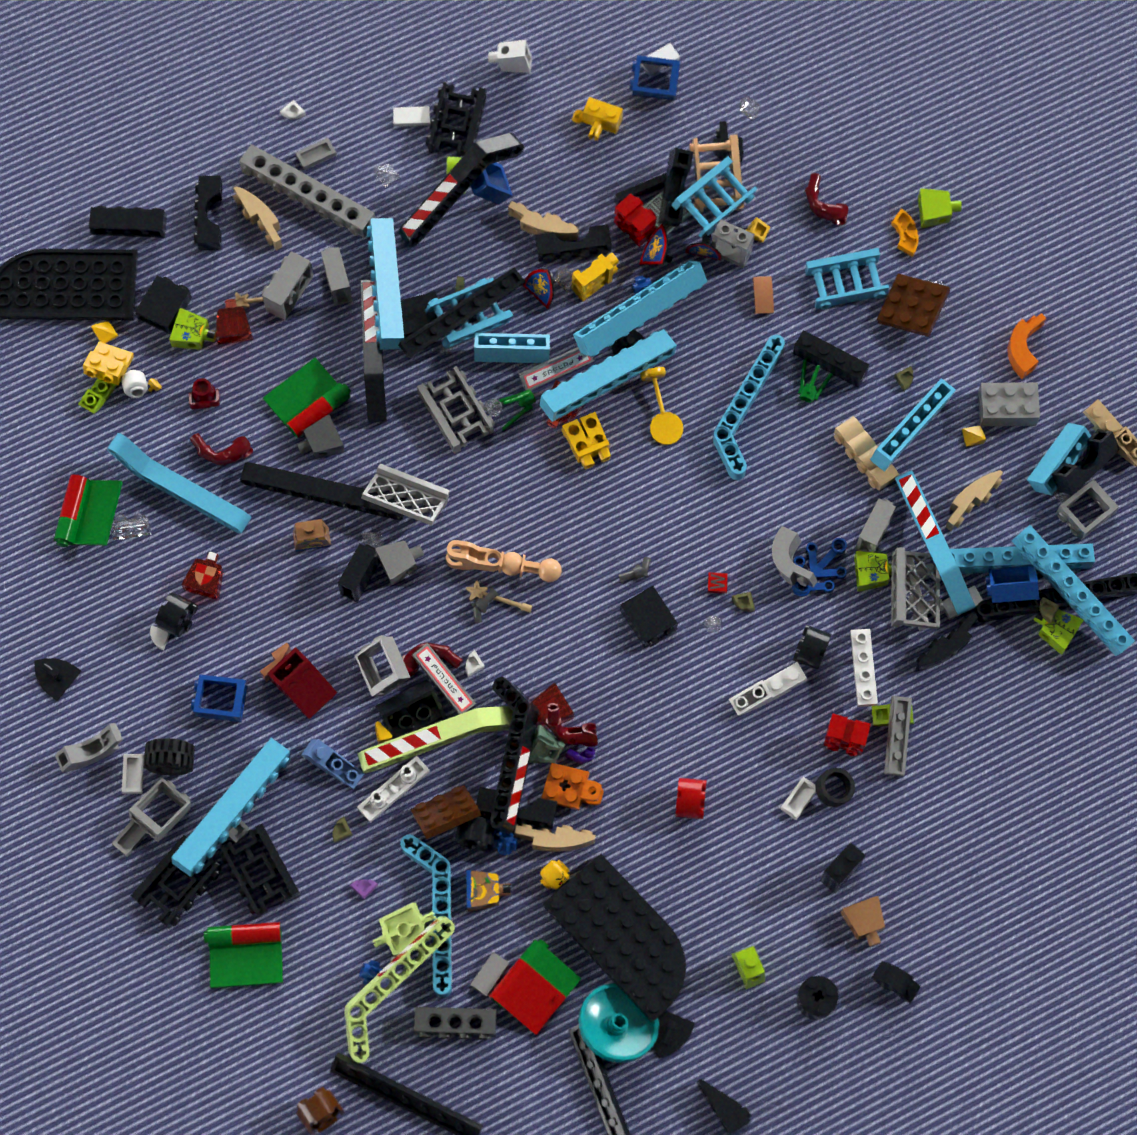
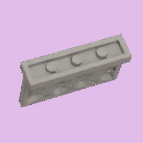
M379 464L376 474L362 493L361 498L432 526L441 510L446 507L450 490ZM389 490L391 494L384 495L382 491ZM377 492L379 496H373L369 493ZM401 497H407L408 500H407V501H401L400 498H401ZM388 499H395L396 502H395V503H391V502H388L387 500H388ZM424 503L426 507L419 508L417 504ZM411 505H412V507H413L414 509L409 510V509H406L405 506H411ZM429 512L431 514V518L424 516L422 513Z
M898 547L892 553L891 626L899 627L900 625L933 629L940 628V574L935 564L934 568L930 570L923 563L926 559L933 560L930 554L905 551V548ZM906 557L914 558L918 564L911 568L906 562ZM919 565L927 573L922 578L914 571ZM910 573L918 581L913 586L906 580V576ZM928 575L934 580L932 588L923 581ZM919 583L927 591L922 596L914 589ZM910 591L918 599L913 604L906 599V594ZM928 593L934 598V604L931 607L923 599ZM919 601L927 609L923 614H920L914 607ZM911 610L918 618L914 621L906 620V612ZM928 611L934 616V623L928 622L923 617Z

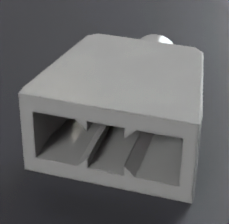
M406 541L375 548L378 559L391 586L417 569L415 559L424 556L420 545L409 549Z

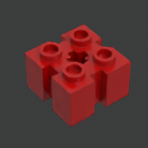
M630 193L615 207L616 216L614 217V224L624 233L626 232L629 238L641 247L656 230L657 217L651 209L643 207L644 204L640 198L634 197Z
M832 713L823 746H827V749L831 751H838L840 748L846 750V754L850 756H861L871 724L859 720H850L848 717Z

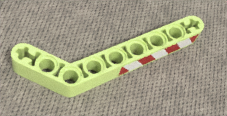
M509 706L476 708L370 747L357 754L363 773L374 772L476 733L509 730L513 711Z
M440 916L436 918L346 1004L344 1010L348 1052L354 1061L362 1063L369 1057L366 1016L453 934L455 929L454 923L447 917ZM442 923L446 924V930L442 929ZM434 930H436L437 933L440 934L439 937L433 932ZM428 936L434 937L431 945H425V939ZM413 950L419 951V956L416 959H410V953ZM404 964L403 972L395 973L396 966ZM384 978H388L390 981L389 985L384 988L380 987V982ZM372 992L375 994L372 1001H365L368 993ZM353 1007L360 1008V1012L356 1016L350 1015ZM356 1027H361V1034L358 1036H353V1029ZM355 1042H359V1047L362 1049L359 1056L354 1053L358 1051V1045Z

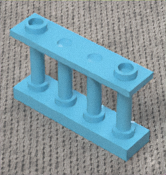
M729 156L679 195L672 203L675 210L681 206L686 208L704 228L698 235L700 238L705 234L708 236L712 234L716 229L715 226L719 224L721 219H725L744 202L748 204L755 198L753 194L757 188L754 187L748 192L730 172L729 166L733 161ZM719 175L725 176L742 195L737 202L717 182ZM707 185L712 187L729 206L723 213L704 193L705 190L703 188ZM693 196L699 197L717 217L710 224L691 203Z
M879 248L806 262V275L814 276L820 297L816 298L815 309L821 308L824 310L835 305L885 297L888 294L889 285L881 286L875 265L880 257ZM858 266H868L874 287L863 289ZM841 269H850L856 291L845 293L839 272ZM831 272L833 274L838 294L827 296L822 273Z
M493 277L487 280L483 278L476 282L475 285L441 299L434 298L430 300L425 313L434 311L436 316L439 317L444 314L441 309L442 307L450 304L453 308L458 304L457 301L470 297L494 281ZM495 303L491 306L494 312L493 317L487 318L481 312L476 316L478 319L476 324L472 325L466 322L462 325L461 330L457 332L454 330L448 334L442 341L443 347L445 349L474 338L475 333H486L509 323L513 317L511 310L504 312Z

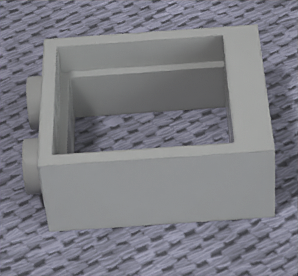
M721 219L713 233L712 246L720 251L722 259L744 268L752 253L755 234Z
M329 247L321 251L323 266L334 306L353 302L339 247Z
M1093 479L1062 503L1056 512L1058 518L1063 523L1066 522L1070 527L1073 535L1082 540L1113 516L1119 506ZM1088 493L1105 513L1085 528L1068 507Z
M878 498L859 536L855 550L875 553L893 517L896 506L892 502Z
M384 635L374 638L373 643L361 647V651L354 655L372 697L385 696L411 678L393 636L384 637ZM382 649L393 671V674L383 681L372 658L373 655Z
M161 778L129 809V818L159 842L191 810V800L185 793L181 794L177 791L176 786L171 781ZM161 792L165 793L181 807L162 827L143 812Z

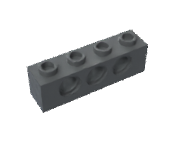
M415 1007L414 1033L418 1034L420 1038H430L431 1035H439V1038L449 1039L451 1035L459 1036V1039H471V1036H479L481 1040H491V1037H496L497 1011L496 1009ZM432 1019H439L441 1021L439 1027L432 1028L429 1025ZM454 1019L461 1021V1025L457 1029L450 1027V1022ZM473 1020H479L482 1024L479 1029H472L470 1023Z

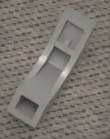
M781 526L772 544V557L780 575L792 586L798 582L803 586L809 585L814 588L818 582L814 573L793 563L794 553L801 544L798 533Z
M111 723L99 734L87 741L64 746L55 754L61 772L77 770L114 753L119 749L118 744L123 739L116 723Z

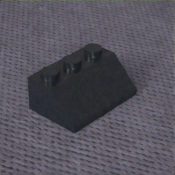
M428 680L375 706L384 726L392 734V739L447 719L438 696Z

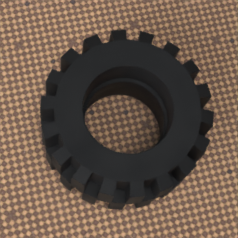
M160 738L150 740L145 744L143 767L152 773L177 776L188 774L193 771L195 747L189 742L178 739Z

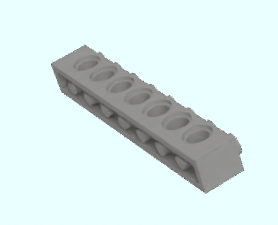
M252 144L239 160L241 170L246 175H252L262 184L267 183L275 191L285 193L291 200L303 203V206L307 209L317 211L321 217L333 220L339 227L344 226L353 235H360L363 238L366 236L367 226H370L371 218H375V213ZM259 165H264L262 168H257ZM275 173H278V174H279V175L276 176V177H273V176H272V175L275 174ZM289 182H294L293 185H287ZM304 191H310L308 194H303ZM320 199L326 200L322 203L318 202ZM335 208H341L339 211H334ZM352 216L357 217V218L354 219V220H350V219H349V218L352 217Z

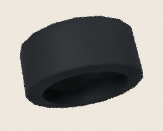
M841 768L826 770L818 777L815 785L818 798L830 807L844 805L853 797L855 792V782L852 776ZM831 776L839 778L845 785L846 792L839 799L831 797L825 788V782Z

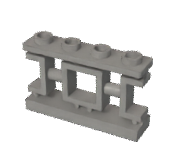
M457 366L451 372H447L448 382L434 388L430 381L426 385L422 383L417 386L418 395L454 454L461 451V447L467 446L466 436L480 430L485 437L488 433H494L493 426L495 425L490 415L487 416L484 412L486 409L482 401L476 399V392L473 386H468L463 370L459 371ZM456 378L463 391L452 394L450 388L457 385ZM429 391L433 397L441 393L446 397V399L439 402L441 410H439ZM461 399L468 411L453 419L446 407ZM475 409L482 422L478 421L471 425L468 419L475 416ZM447 422L450 423L451 427L460 423L463 425L464 429L457 433L459 441Z

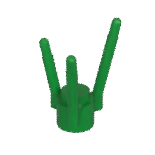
M803 360L798 394L801 400L813 403L814 400H818L820 393L833 374L830 373L816 391L817 387L814 386L820 368L817 365L810 384L804 386L807 360Z
M530 389L492 402V405L498 403L506 405L517 401L520 407H525L502 427L503 431L525 412L533 408L531 404L535 403L536 400Z

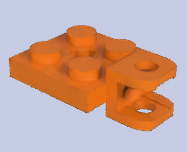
M551 763L541 798L557 801L558 806L580 810L582 802L590 805H600L604 790L600 783L588 780L589 771ZM568 782L570 789L566 788L565 791H562L561 784Z

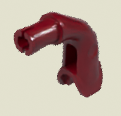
M811 173L808 187L805 188V194L811 211L822 219L832 221L833 224L845 225L848 206L843 203L833 205L819 201L818 188L821 175Z
M199 433L190 437V441L198 451L199 457L220 466L233 464L240 459L244 460L253 452L251 444L245 436L236 438L232 441L231 446L219 453H215L210 445L205 443Z
M429 642L418 644L406 655L402 656L410 677L419 670V664L412 655L426 643L430 645L441 660L444 659L455 669L463 662V659L452 652L449 646Z
M556 703L548 704L546 725L559 741L564 744L583 745L586 747L598 745L596 724L586 723L579 727H563L561 724L562 720L559 717V705Z

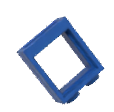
M637 55V60L632 63V72H635L634 78L630 79L629 89H632V95L675 100L680 60ZM641 63L672 67L669 90L638 87Z
M497 162L489 164L471 184L473 195L498 205L513 196L503 166Z
M1033 565L989 569V576H985L987 596H991L992 603L1039 599L1037 573Z
M199 674V680H195L194 684L196 697L192 699L191 710H193L195 717L242 722L248 684L243 679ZM205 683L237 687L233 712L201 708Z

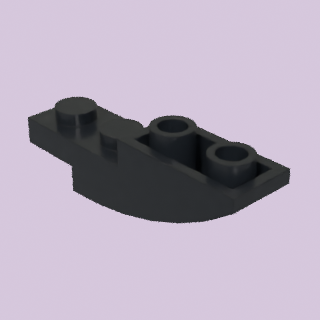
M973 612L969 617L965 615L959 622L960 627L958 630L955 631L953 629L947 636V639L944 636H941L939 640L935 638L928 646L930 650L927 654L923 652L916 660L918 662L916 670L922 671L938 666L960 652L970 642L972 635L968 631L976 623L978 616Z

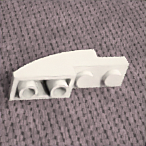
M796 662L770 678L759 681L729 700L737 715L741 716L792 691V688L808 679L799 663Z

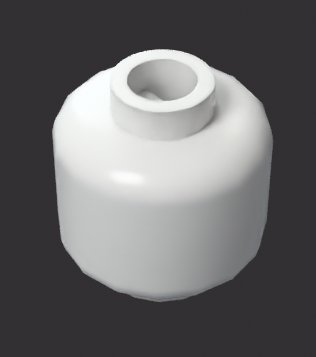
M130 370L121 378L122 387L127 396L140 398L146 393L148 384L143 372Z

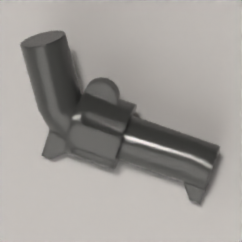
M644 557L642 566L637 564L635 568H632V571L618 574L621 584L625 580L632 578H648L647 571L649 570L651 558Z
M492 587L483 599L480 598L475 603L470 604L473 607L475 623L482 622L481 612L485 613L488 607L487 604L498 595Z

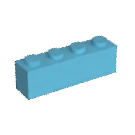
M475 333L474 362L543 363L549 360L550 335Z
M1067 423L1027 479L1035 492L1053 495L1057 487L1052 473L1063 463L1074 465L1087 447V440L1091 437V434L1085 426Z

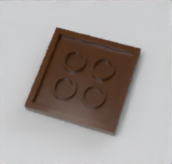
M898 273L879 313L877 322L882 325L930 337L948 297L950 288Z
M465 785L454 787L445 794L436 795L432 800L418 803L414 808H411V812L426 840L481 816L479 808Z

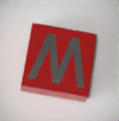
M709 572L707 593L727 594L728 573Z

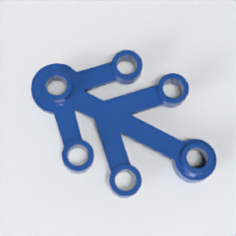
M843 538L834 539L831 544V550L818 564L816 557L817 545L813 542L807 544L806 553L809 556L810 571L814 573L816 578L836 577L842 580L846 577L847 570L844 567L824 569L837 554L840 555L846 551V541ZM840 545L842 549L837 550L835 546ZM808 547H814L815 551H809ZM797 556L793 563L803 568L805 559L802 556ZM801 560L803 564L798 565L796 561ZM843 571L844 575L840 576L837 572ZM827 580L824 583H816L814 588L809 585L804 586L805 590L801 591L798 589V586L801 584L796 582L792 586V591L799 597H805L810 591L823 590L826 593H831L835 585L833 581ZM830 584L832 588L827 589L825 585Z

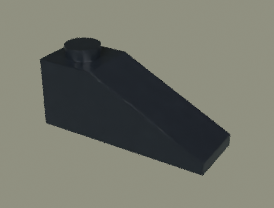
M703 1079L697 1081V1085L728 1135H732L750 1124L749 1118L752 1116L746 1106L742 1107L739 1102Z

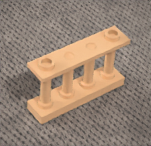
M730 135L729 140H726L724 143L698 145L697 138H693L689 148L690 151H693L696 182L701 178L700 170L713 169L721 162L699 163V152L727 150L730 151V159L733 161L729 168L735 178L742 184L738 135ZM727 179L717 180L721 187L730 186V188H733L734 195H731V198L735 202L742 197ZM699 197L694 198L695 208L702 214L704 212L703 207L707 206ZM722 198L711 199L716 206L727 205ZM744 203L740 205L735 211L743 210Z

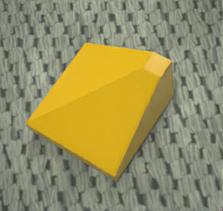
M755 217L746 231L755 234L754 240L762 243L770 226L758 217Z
M109 321L91 326L96 337L102 343L106 344L118 337Z
M980 425L962 429L966 447L985 443L986 437Z
M379 721L376 722L375 732L378 745L391 740L392 734Z

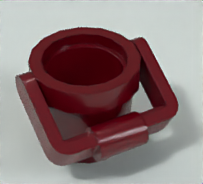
M205 378L197 379L193 383L192 392H189L190 408L194 410L219 406V389L215 390V387Z

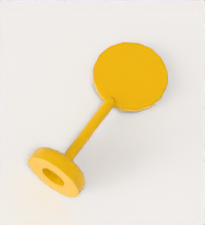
M655 367L640 373L642 381H653L660 413L651 421L650 433L658 443L671 445L681 438L683 423L676 414L665 412L657 380L666 375L665 367Z

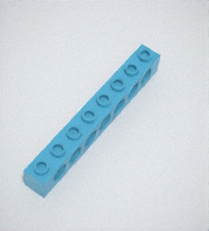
M1031 525L1026 527L1012 540L1014 545L1115 656L1121 654L1135 642L1131 635Z
M1093 543L1049 545L1071 570L1091 569L1095 563ZM1016 546L950 549L961 574L989 573V569L1033 565Z

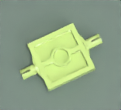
M413 902L378 919L382 927L383 936L373 940L374 946L377 948L386 943L390 947L393 956L399 955L426 929L427 922L436 919L434 912L431 911L422 916L416 903ZM430 936L425 939V942L431 940Z

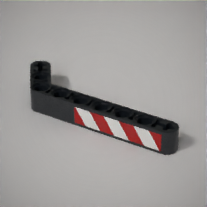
M513 133L476 142L400 227L398 231L400 237L409 247L418 245L489 164L519 156L524 150V145Z
M361 279L363 362L368 423L387 422L383 349L380 350V342H376V331L379 330L378 327H375L377 311H373V300H376V296H372L374 281H371V279Z
M499 677L493 683V690L511 708L513 714L490 824L494 829L508 835L514 831L539 710L515 684L504 677Z

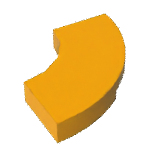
M901 208L891 222V225L899 234L897 248L913 257L918 246L919 235L913 218Z

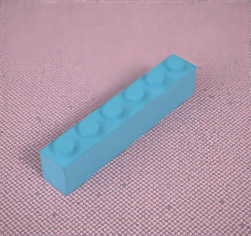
M941 378L875 450L870 460L885 472L947 404L956 389Z

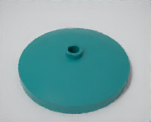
M611 983L593 990L585 999L579 1012V1029L583 1040L596 1055L611 1062L627 1063L640 1059L652 1048L658 1036L659 1020L656 1019L651 1023L615 983Z

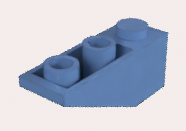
M312 739L301 754V756L351 789L356 787L365 774L319 739Z

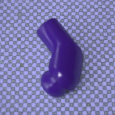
M588 747L585 751L578 753L569 749L565 757L578 764H585L595 758V750Z

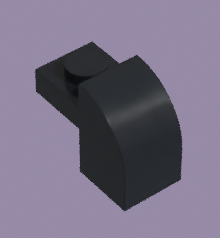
M727 121L719 122V128L715 131L716 138H713V143H724L726 140H729ZM738 137L740 162H742L744 154L743 138ZM714 151L715 155L722 161L727 156L730 158V151Z
M883 961L880 962L872 976V979L881 987L895 992L907 1003H912L921 987L913 980L914 977L909 973Z

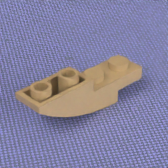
M238 186L234 187L235 195H233V198L237 205L241 204L243 208L241 211L245 219H249L252 225L257 223L259 229L265 231L267 234L265 238L270 246L273 245L275 250L282 248L281 239L276 232L280 230V225L273 212L252 193Z
M512 201L508 206V214L520 221V229L530 234L554 232L562 241H575L579 238V229L572 223L562 221L555 214L551 215L547 212L543 218L538 212L528 210L521 203Z
M1097 399L1083 413L1094 425L1093 429L1095 432L1098 429L1112 431L1120 449L1117 453L1137 467V438L1126 426L1122 427L1101 401Z
M1001 470L992 472L967 486L952 502L950 509L954 513L947 521L945 527L950 531L955 526L959 528L964 521L963 515L966 512L969 514L975 505L980 507L983 502L986 504L992 496L990 493L992 489H997L1002 483L1001 476L1003 472Z
M527 824L516 825L515 837L533 841L532 849L540 851L560 852L576 850L594 844L596 835H593L591 831L581 830L579 832L566 825L557 827L555 834L549 829L541 828L540 830H535Z

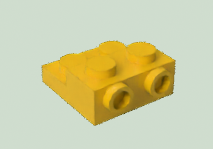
M98 342L94 351H90L83 364L84 374L91 378L95 377L104 380L110 384L119 385L122 376L126 373L134 358V354Z

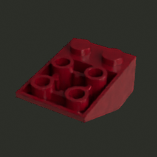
M296 647L267 673L269 680L309 720L337 694V691Z

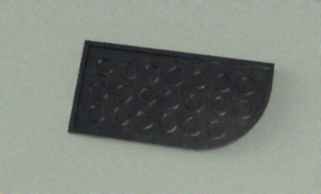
M34 249L20 253L10 258L0 267V319L134 321L138 251L130 249Z
M599 854L546 900L542 906L653 1023L674 1003L682 989L686 974L684 950L676 933L612 864L602 854Z

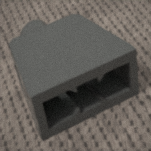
M330 415L325 416L304 430L306 440L297 444L300 454L312 451L315 459L345 452L344 445Z

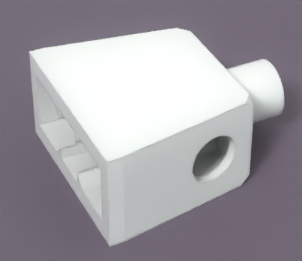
M526 40L501 42L498 44V52L488 53L489 63H499L501 71L531 73L532 56Z

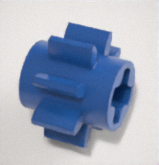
M641 275L634 278L635 281L631 284L635 295L651 285L652 282L650 278L645 279Z
M499 832V834H496L494 848H498L497 851L501 855H509L512 851H516L518 838L513 837V833L505 835Z
M373 960L369 961L368 964L363 963L359 977L364 978L363 984L367 985L383 970L379 968L381 963Z

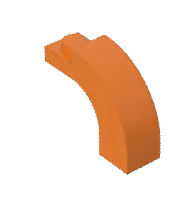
M1042 313L1037 317L1035 315L1032 316L1027 322L1021 319L1015 326L1008 343L1009 362L1021 379L1034 371L1039 363L1029 351L1027 339L1044 325L1046 317Z

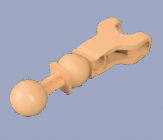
M453 540L447 546L446 564L454 569H476L490 572L498 570L499 573L502 570L509 576H515L520 573L519 577H522L523 572L539 574L540 578L546 582L558 580L562 573L561 565L552 558L545 559L541 563L526 561V555L524 554L522 558L515 552L504 554L503 551L500 553L494 549L479 547L473 543ZM458 546L460 549H452V547ZM496 558L498 562L492 564L488 561V559Z

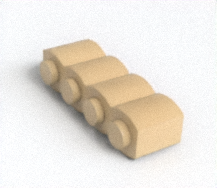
M854 416L835 428V440L846 448L847 456L857 462L858 470L868 476V482L871 487H876L880 491L895 481V477L899 476V473L892 464L884 472L870 460L878 446Z

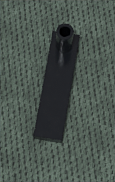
M666 173L615 194L614 201L616 205L630 193L634 197H639L663 187Z

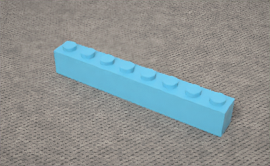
M371 218L370 226H367V237H370L371 240L368 241V252H372V255L369 256V265L373 267V270H371V281H374L372 296H376V300H373V311H377L375 327H378L379 330L376 331V342H380V350L401 349L398 344L404 340L393 218Z
M690 259L575 332L573 336L580 352L589 357L599 354L600 350L613 345L617 339L627 336L631 330L639 328L647 320L657 317L658 313L664 309L671 308L678 300L685 299L692 291L699 290L703 284L708 282L701 263Z
M664 329L659 332L655 331L648 338L638 340L630 348L622 349L617 355L607 357L602 363L591 366L586 372L578 373L571 380L561 382L553 390L545 391L541 395L539 406L553 422L632 379L641 372L670 358L675 354L677 345Z
M270 738L171 857L172 864L190 877L195 873L198 874L204 866V861L207 858L210 859L215 854L218 844L226 841L229 836L228 832L240 824L242 815L245 812L248 813L253 808V802L256 798H261L266 791V786L269 783L272 784L277 779L280 769L286 768L290 763V751L273 738Z

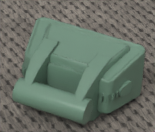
M539 725L535 731L529 763H555L565 744L558 741L542 725Z

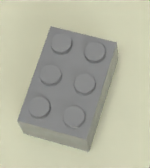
M292 251L283 258L280 269L274 272L269 286L266 285L262 291L267 312L284 321L286 320L314 277L310 260Z
M1038 382L981 383L978 390L980 426L1037 425L1040 419Z

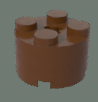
M324 1087L317 1089L314 1092V1096L308 1100L305 1098L296 1105L298 1107L296 1114L310 1135H314L313 1131L315 1130L320 1133L328 1129L338 1121L336 1116L339 1113L341 1115L344 1114L343 1108L331 1090H326Z

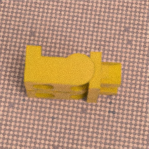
M613 253L606 257L600 254L592 262L591 266L582 273L578 269L572 273L571 289L582 302L601 289L605 282L607 284L612 282L613 274L618 271L616 266L619 263L618 258Z
M596 412L581 417L580 421L576 419L562 425V433L567 439L577 462H581L586 470L595 465L592 457L598 455L601 463L611 459L610 444Z

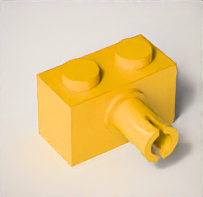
M589 97L582 116V122L592 126L588 137L592 140L595 136L594 141H598L602 129L616 134L623 119V108Z

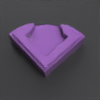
M357 880L350 885L364 900L378 886L372 880Z

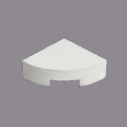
M294 100L280 110V114L288 119H299L306 115V112Z
M151 625L150 635L152 641L159 649L164 650L170 634Z
M475 650L470 653L466 661L465 669L468 677L485 668Z

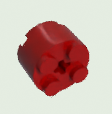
M679 778L676 817L703 819L707 780Z

